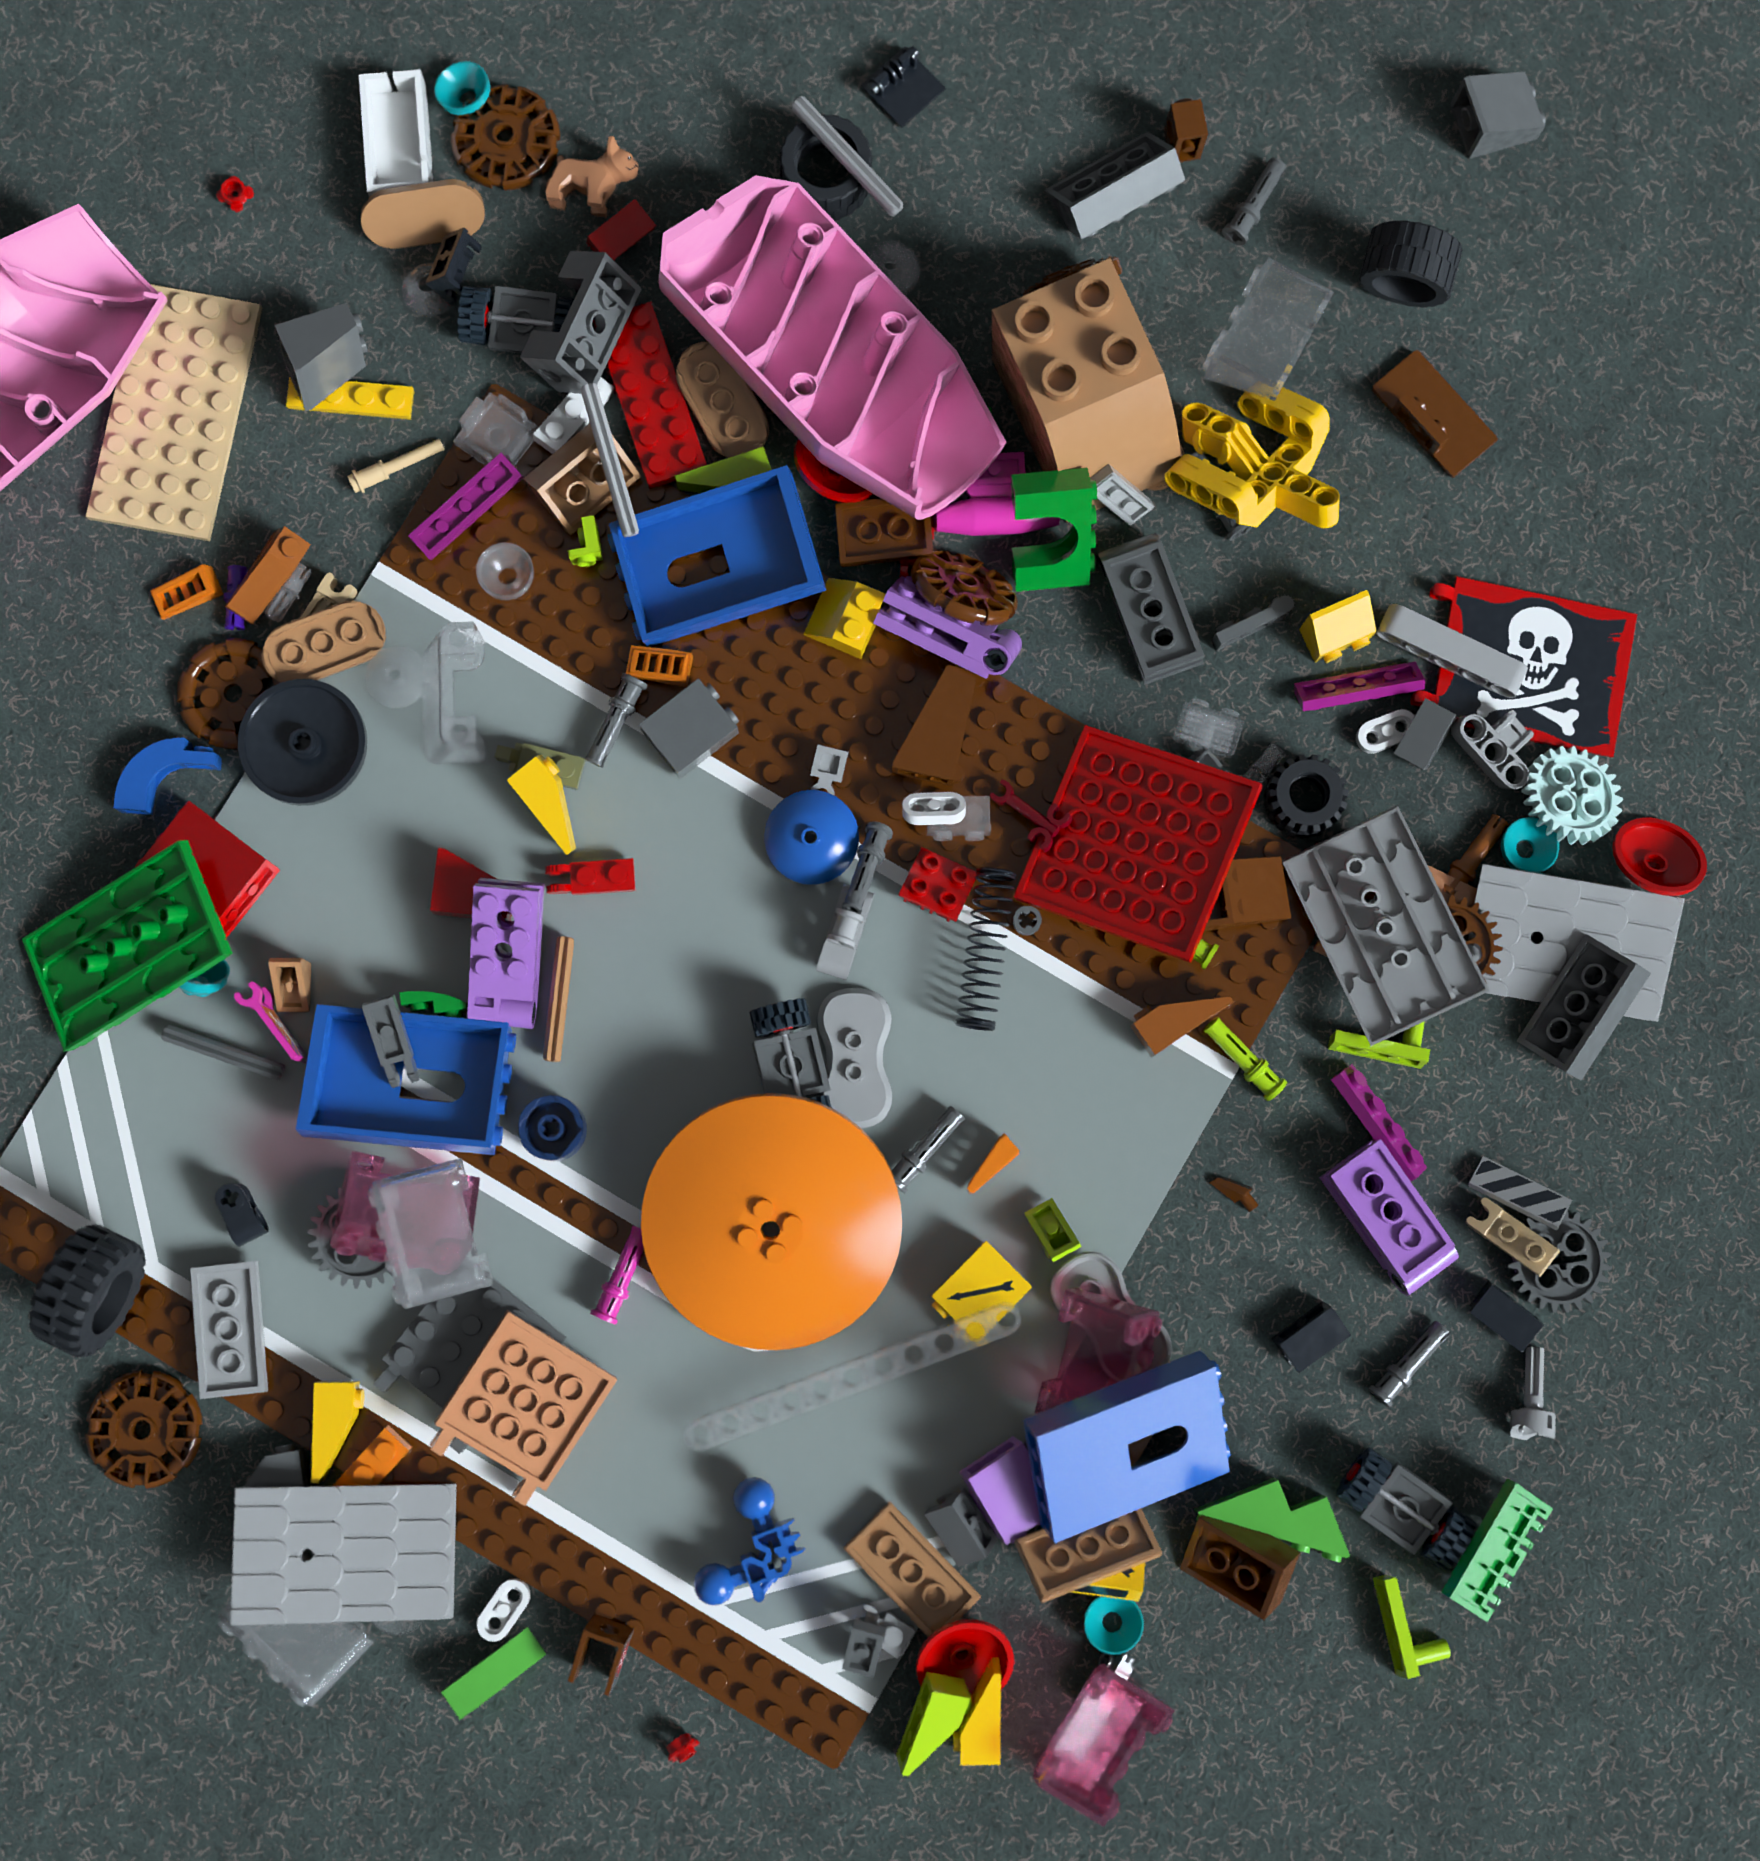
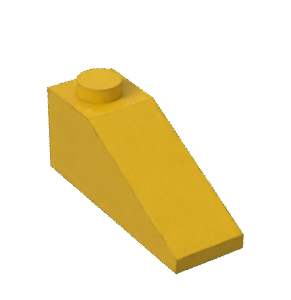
M538 755L509 777L507 781L564 853L568 855L576 849L562 781L557 775L560 770L550 757L544 758L542 755Z
M320 1381L314 1383L311 1483H319L326 1479L359 1415V1408L364 1407L365 1394L364 1389H360V1381Z
M995 1657L989 1662L971 1695V1708L968 1714H964L959 1731L953 1733V1752L960 1753V1765H1000L1001 1672L999 1657Z

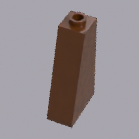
M955 663L954 666H946L896 755L892 765V773L953 786L977 674Z

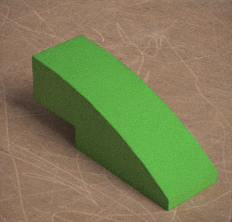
M527 1627L448 1685L442 1691V1694L461 1720L544 1657L546 1652Z

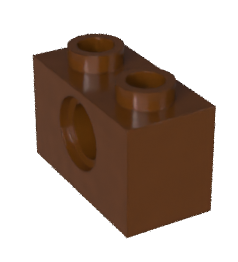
M1184 98L1170 106L1164 134L1166 143L1176 149L1179 162L1201 158L1208 136L1201 99L1192 100Z

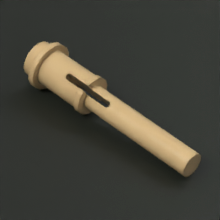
M437 439L388 462L382 463L380 460L378 463L360 471L352 470L353 474L347 477L355 493L359 491L364 493V489L390 479L389 474L444 450L440 439Z

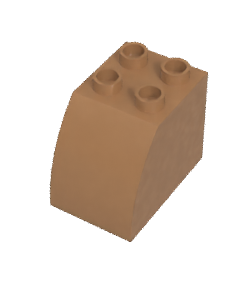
M1111 258L992 310V361L1043 472L1088 467L1091 478L1106 465L1110 464L1140 491L1165 481V473L1181 458L1172 401L1164 372ZM1092 500V505H1095L1096 510L1106 507L1100 500Z

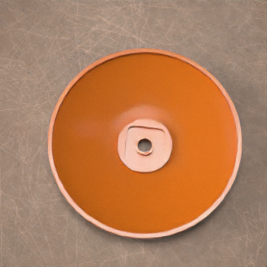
M775 1093L753 1094L731 1099L704 1111L678 1131L667 1144L651 1172L644 1193L641 1214L642 1241L646 1259L659 1288L679 1313L693 1325L711 1336L741 1347L758 1350L793 1349L814 1344L839 1333L863 1315L878 1298L888 1282L898 1257L902 1231L901 1202L894 1176L885 1157L874 1141L851 1119L827 1105L805 1097ZM767 1221H773L779 1225L780 1232L776 1236L768 1237L762 1232L761 1226Z

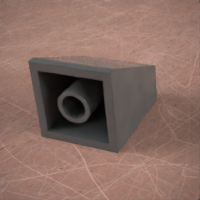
M1526 72L1474 75L1463 78L1450 106L1469 159L1533 141L1540 136L1545 128V115L1541 109H1538L1535 100V87L1531 81H1528Z
M347 303L274 325L285 367L305 412L312 410L366 367L363 353H367L368 349L362 334L359 335L360 332H363V327L358 314H352Z

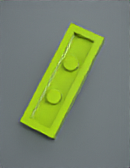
M1425 1021L1405 1030L1402 1043L1383 1040L1371 1046L1364 1035L1336 1030L1330 1036L1328 1050L1419 1069L1429 1062L1430 1049L1421 1048Z
M1389 1575L1373 1577L1396 1675L1406 1679L1420 1676L1418 1666L1449 1658L1450 1648L1444 1638L1413 1646L1397 1577Z

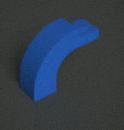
M170 738L153 743L137 753L124 768L117 783L113 808L121 813L153 815L156 790L163 778L169 773L183 768L221 770L222 758L213 752V748L195 746L194 751H191L192 743L186 738Z

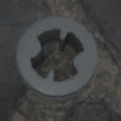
M1023 906L1014 914L1012 924L1017 933L1029 936L1038 931L1042 917L1036 908ZM1030 913L1035 917L1032 922H1036V925L1033 928L1028 925L1024 929L1019 925L1022 920L1018 919L1021 914L1027 916Z

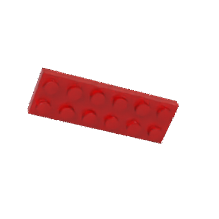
M648 302L635 306L626 321L607 365L648 487L652 489L676 481V475L706 466L707 463L683 393L678 386L676 373L652 303Z

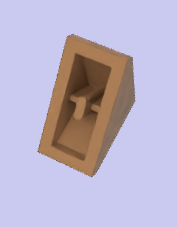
M269 958L268 964L277 1012H309L311 963L303 958Z

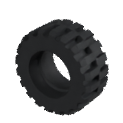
M97 1224L79 1228L76 1230L75 1235H70L65 1240V1244L55 1252L52 1261L47 1264L43 1277L37 1283L36 1293L32 1296L30 1303L32 1308L29 1311L28 1319L30 1320L29 1327L35 1338L76 1358L91 1356L96 1353V1350H101L107 1340H111L115 1335L117 1328L122 1325L126 1319V1314L134 1304L136 1294L139 1293L140 1282L144 1278L145 1273L143 1267L146 1265L145 1254L141 1246L137 1242Z

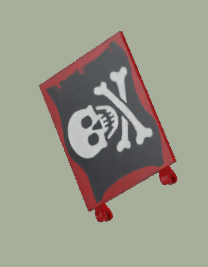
M1458 576L1455 578L1454 587L1443 583H1436L1434 587H1431L1429 594L1431 599L1451 601L1447 621L1448 628L1524 663L1528 667V671L1516 697L1508 698L1439 667L1435 695L1427 691L1418 690L1411 696V705L1421 707L1426 698L1456 714L1458 717L1473 714L1480 715L1490 726L1507 712L1514 710L1518 721L1527 730L1534 732L1533 737L1529 740L1531 742L1556 747L1563 746L1566 749L1575 746L1577 751L1582 752L1586 749L1587 753L1614 757L1637 614ZM1470 721L1465 723L1464 728L1475 730L1474 725Z

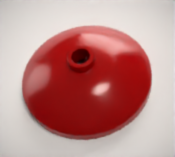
M799 439L797 440L794 448V461L797 470L804 481L817 493L829 499L845 503L859 502L873 495L868 490L821 464Z
M1658 818L1634 819L1624 824L1614 838L1613 855L1618 867L1630 881L1646 891L1666 896L1687 894L1696 889L1706 875L1707 860L1702 847L1687 831L1669 821Z
M976 1619L954 1621L936 1630L922 1645L916 1660L917 1678L921 1687L927 1672L961 1678L965 1681L968 1693L972 1695L991 1659L999 1657L1002 1690L1009 1681L1013 1671V1650L1007 1636L991 1623Z

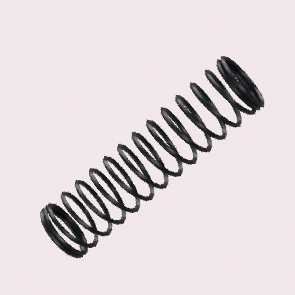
M981 867L976 869L975 878L984 884L975 886L973 890L983 897L974 898L972 903L983 909H975L970 912L972 917L980 921L969 924V928L978 933L967 936L968 941L979 946H970L965 949L966 953L977 958L966 959L963 962L967 967L975 970L962 973L965 979L976 983L962 984L960 988L973 995L958 998L962 1004L973 1008L958 1009L957 1013L965 1018H957L955 1025L968 1029L994 1031L995 1021L972 1017L961 1013V1011L997 1012V1009L971 1004L961 999H1000L997 996L986 995L964 988L965 986L1001 987L1000 984L976 980L966 976V974H1003L1002 972L975 967L967 962L991 961L1003 963L1005 961L981 956L968 950L996 949L1005 951V947L983 944L970 938L977 936L1007 938V935L982 931L972 927V925L996 924L1009 926L1010 924L984 919L973 913L998 912L1010 914L1011 911L986 907L975 901L986 899L1013 901L1012 898L988 895L977 889L998 887L1013 890L1014 886L990 883L979 877L997 881H1014L1016 874L1009 870Z

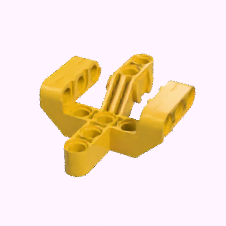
M1263 378L1258 379L1237 402L1240 412L1247 418L1288 436L1286 441L1270 457L1267 456L1255 440L1249 426L1245 422L1202 403H1191L1184 407L1182 410L1184 441L1193 445L1198 454L1202 455L1205 452L1218 458V463L1222 465L1227 462L1234 472H1226L1211 465L1209 460L1205 458L1201 460L1193 455L1184 454L1164 475L1165 482L1171 490L1215 511L1219 515L1235 519L1236 523L1240 525L1258 527L1276 507L1319 528H1330L1337 524L1339 520L1340 499L1338 490L1307 475L1311 471L1329 431V414L1321 404Z

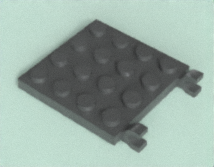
M465 1256L382 1360L389 1367L379 1376L374 1385L382 1392H387L398 1377L402 1375L443 1409L507 1310L561 1343L567 1337ZM455 1438L449 1446L460 1454L464 1452L468 1444Z

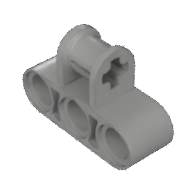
M1514 710L1507 712L1492 726L1480 715L1473 714L1458 717L1451 727L1453 738L1494 784L1506 790L1525 786L1529 780V776H1527L1529 769L1515 753L1533 737L1534 732L1527 730L1515 717L1516 712ZM1467 721H1470L1475 728L1472 737H1468L1464 732V725ZM1488 744H1491L1495 749V757L1492 760L1485 756V748ZM1509 767L1513 768L1516 773L1513 783H1509L1506 779L1505 774Z
M846 884L842 887L816 968L818 972L843 980L848 978L874 897V893H867L861 914L842 909V904L850 887Z

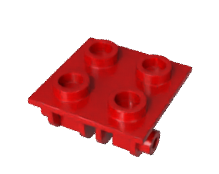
M921 847L898 896L904 898L903 902L908 901L917 906L920 905L921 910H924V908L929 909L930 914L935 912L937 915L947 919V922H950V920L957 922L976 880V871Z

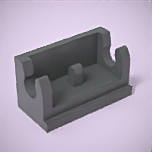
M1425 698L1394 754L1426 771L1458 716Z
M965 1486L937 1499L939 1505L929 1508L925 1516L957 1566L961 1567L986 1559L998 1538Z

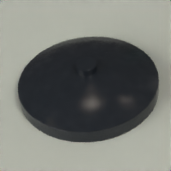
M294 679L272 686L260 694L249 706L239 728L238 752L247 776L265 794L277 801L290 805H315L338 796L356 779L364 764L367 753V731L357 707L343 692L322 681Z

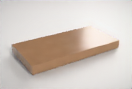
M890 1500L843 1547L928 1637L942 1626L958 1621L981 1598V1595Z
M1141 1508L1057 1543L1052 1541L1044 1529L1015 1539L1014 1542L1041 1604L1162 1555L1158 1542Z

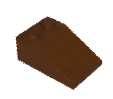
M1201 1515L1196 1523L1180 1569L1260 1619L1265 1620L1281 1604L1301 1552L1272 1535Z

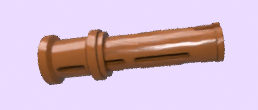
M1492 814L1490 820L1461 859H1456L1449 865L1451 869L1447 875L1455 879L1450 886L1444 884L1443 889L1450 895H1454L1456 892L1454 889L1460 881L1466 884L1469 881H1474L1476 878V868L1503 832L1509 827V824L1503 818L1500 822L1498 821L1500 816Z

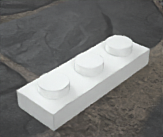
M600 377L597 386L604 406L615 393V387ZM569 393L533 433V440L553 454L578 434L590 422L582 394Z

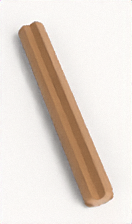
M559 936L556 939L543 1059L548 1062H560L574 949V939L566 936Z

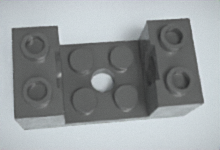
M569 252L558 278L568 288H573L577 295L559 332L532 330L520 356L524 362L557 392L581 394L582 386L589 383L598 384L641 291L637 283L606 252ZM593 318H594L595 324H596V329H595V330L593 329V326H592Z

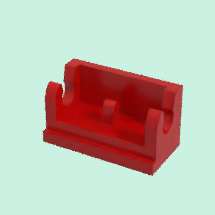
M634 199L587 236V245L593 252H606L615 260L649 232H652L656 225Z

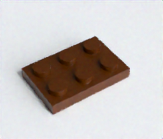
M883 499L835 504L841 567L913 560L934 554L931 516L918 520Z

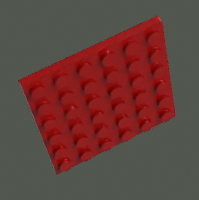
M1085 725L1052 803L1057 804L1060 808L1055 815L1056 820L1062 819L1068 812L1072 816V821L1069 826L1061 828L1058 834L1052 837L1053 845L1047 852L1042 851L1040 848L1045 841V837H1038L1014 898L1017 901L1191 963L1261 792L1262 784Z

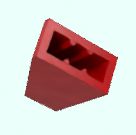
M438 848L430 911L440 916L472 919L474 885L478 883L480 878H496L445 848ZM501 911L503 918L511 921L512 914L507 911Z

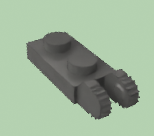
M1281 595L1280 598L1273 599L1268 608L1263 611L1258 607L1243 616L1244 620L1236 624L1231 620L1216 628L1217 633L1211 640L1216 651L1282 620L1283 617L1286 618L1295 607L1294 599L1289 597V595Z
M395 994L363 1003L362 1009L381 1067L384 1066L391 1087L400 1086V1076L394 1064L400 1061L404 1062L410 1082L419 1081L418 1069L413 1058L414 1053Z

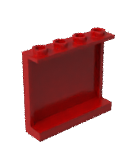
M188 801L176 813L173 821L157 837L153 846L137 862L135 867L175 842L188 840L193 852L192 856L194 855L204 880L203 883L206 885L215 907L214 911L217 912L227 938L279 873L280 869L198 806Z

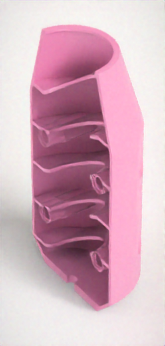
M755 175L718 198L710 209L705 211L702 208L663 233L659 268V287L662 293L821 464L912 517L921 520L942 510L967 490L992 464L1005 446L1006 440L957 350L799 183Z
M79 204L0 239V491L110 396L168 301L161 291L158 292L125 259Z

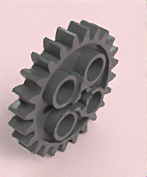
M354 1183L351 1184L350 1193L345 1194L341 1188H338L339 1198L335 1200L330 1195L326 1196L330 1204L327 1208L317 1205L318 1210L322 1213L321 1218H310L311 1221L318 1225L317 1229L307 1231L308 1234L316 1236V1240L310 1242L308 1247L318 1248V1252L311 1258L312 1260L323 1259L324 1262L319 1267V1270L324 1271L330 1268L332 1270L329 1275L330 1280H333L338 1274L342 1276L341 1286H344L349 1279H353L355 1289H358L361 1280H365L368 1288H371L372 1278L375 1277L383 1284L385 1283L383 1276L385 1272L396 1276L393 1269L394 1264L405 1266V1263L400 1258L401 1254L411 1255V1251L404 1247L405 1243L413 1242L414 1238L407 1236L405 1231L414 1228V1225L404 1224L403 1221L410 1215V1212L399 1213L398 1210L402 1206L403 1201L400 1200L392 1204L390 1201L393 1197V1192H389L385 1197L380 1196L381 1186L379 1185L373 1193L369 1192L368 1183L364 1184L362 1192H357ZM379 1208L383 1211L384 1220L381 1224L372 1226L366 1222L365 1215L369 1209ZM346 1214L351 1218L352 1223L347 1231L339 1232L334 1229L333 1220L337 1215ZM358 1227H363L365 1232L383 1228L390 1229L389 1234L367 1237L365 1239L366 1244L360 1245L358 1240L337 1244L332 1243V1239L335 1237L356 1234ZM376 1240H385L390 1246L389 1253L383 1258L374 1257L371 1253V1245ZM352 1246L356 1249L357 1257L353 1263L343 1264L339 1261L338 1253L342 1247Z
M1567 1210L1558 1230L1537 1220L1534 1222L1530 1218L1523 1219L1525 1226L1559 1249L1560 1252L1556 1257L1581 1254L1586 1256L1584 1261L1565 1262L1559 1265L1550 1264L1546 1270L1551 1276V1281L1546 1287L1539 1283L1538 1275L1514 1258L1513 1262L1505 1265V1268L1514 1269L1515 1271L1508 1278L1509 1281L1520 1282L1515 1292L1527 1291L1524 1301L1532 1302L1534 1299H1537V1309H1543L1548 1303L1549 1312L1556 1313L1559 1305L1562 1313H1569L1571 1303L1576 1310L1582 1309L1581 1299L1586 1303H1593L1590 1293L1602 1294L1601 1288L1597 1285L1598 1282L1609 1281L1602 1275V1271L1611 1270L1612 1267L1604 1264L1603 1259L1612 1256V1254L1602 1252L1601 1249L1608 1241L1597 1240L1596 1237L1600 1234L1601 1229L1595 1228L1590 1230L1591 1219L1579 1222V1212H1573L1568 1218ZM1569 1234H1573L1578 1241L1574 1251H1570L1565 1244ZM1574 1266H1578L1582 1271V1279L1578 1283H1574L1570 1277V1272Z

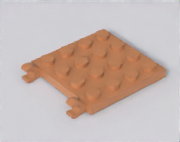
M507 1310L434 1421L435 1425L441 1429L430 1442V1450L442 1456L455 1436L523 1477L524 1479L517 1485L512 1496H514L515 1501L525 1506L537 1486L544 1491L547 1490L618 1379L608 1371Z

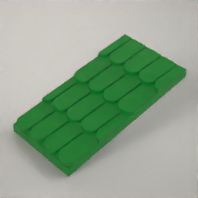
M188 840L175 842L22 938L64 1052L86 1045L111 1027L118 1026L158 998L165 997L190 979L197 978L233 954L228 941H226V935L217 912L214 911L215 907L207 887L203 883L204 880L194 855L192 856L193 852Z

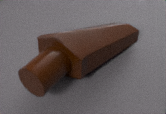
M1221 1176L1209 1182L1231 1199L1234 1204L1240 1201L1248 1212H1251L1259 1205L1249 1193L1253 1189L1250 1186Z

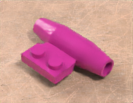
M1024 452L999 453L985 472L965 490L970 499L952 502L933 514L936 532L969 536L1023 534L1059 526L1060 518L1043 517L1015 520L1011 500V475L1025 473Z

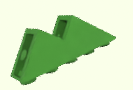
M1275 1478L1194 1509L1197 1513V1521L1201 1515L1266 1533L1277 1539L1291 1542V1547L1301 1552L1309 1553L1310 1548L1323 1551L1321 1557L1340 1563L1342 1557H1350L1328 1498L1321 1494L1289 1507L1279 1480Z

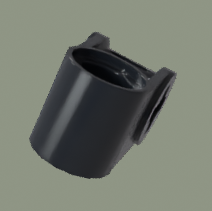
M241 1183L223 1185L217 1190L215 1195L216 1205L226 1223L228 1233L237 1247H241L269 1232L268 1224L247 1186ZM237 1192L239 1197L235 1200V1203H229L228 1198L232 1196L231 1193Z

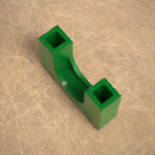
M1088 467L1011 475V500L1015 520L1057 517L1072 524L1070 531L1053 543L1012 548V574L1016 592L1090 585V572H1095L1094 553H1091V548H1096L1095 530L1091 529V524L1097 523L1096 507L1092 505V500L1097 499L1096 480H1090Z

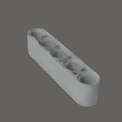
M1389 604L1376 633L1380 638L1508 698L1516 697L1528 671V667L1524 663L1398 604Z

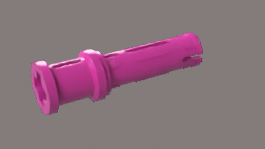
M632 1226L631 1233L620 1254L609 1282L605 1281V1284H602V1295L596 1308L591 1309L590 1312L591 1315L615 1325L618 1322L616 1317L623 1300L629 1297L627 1287L644 1251L641 1228Z

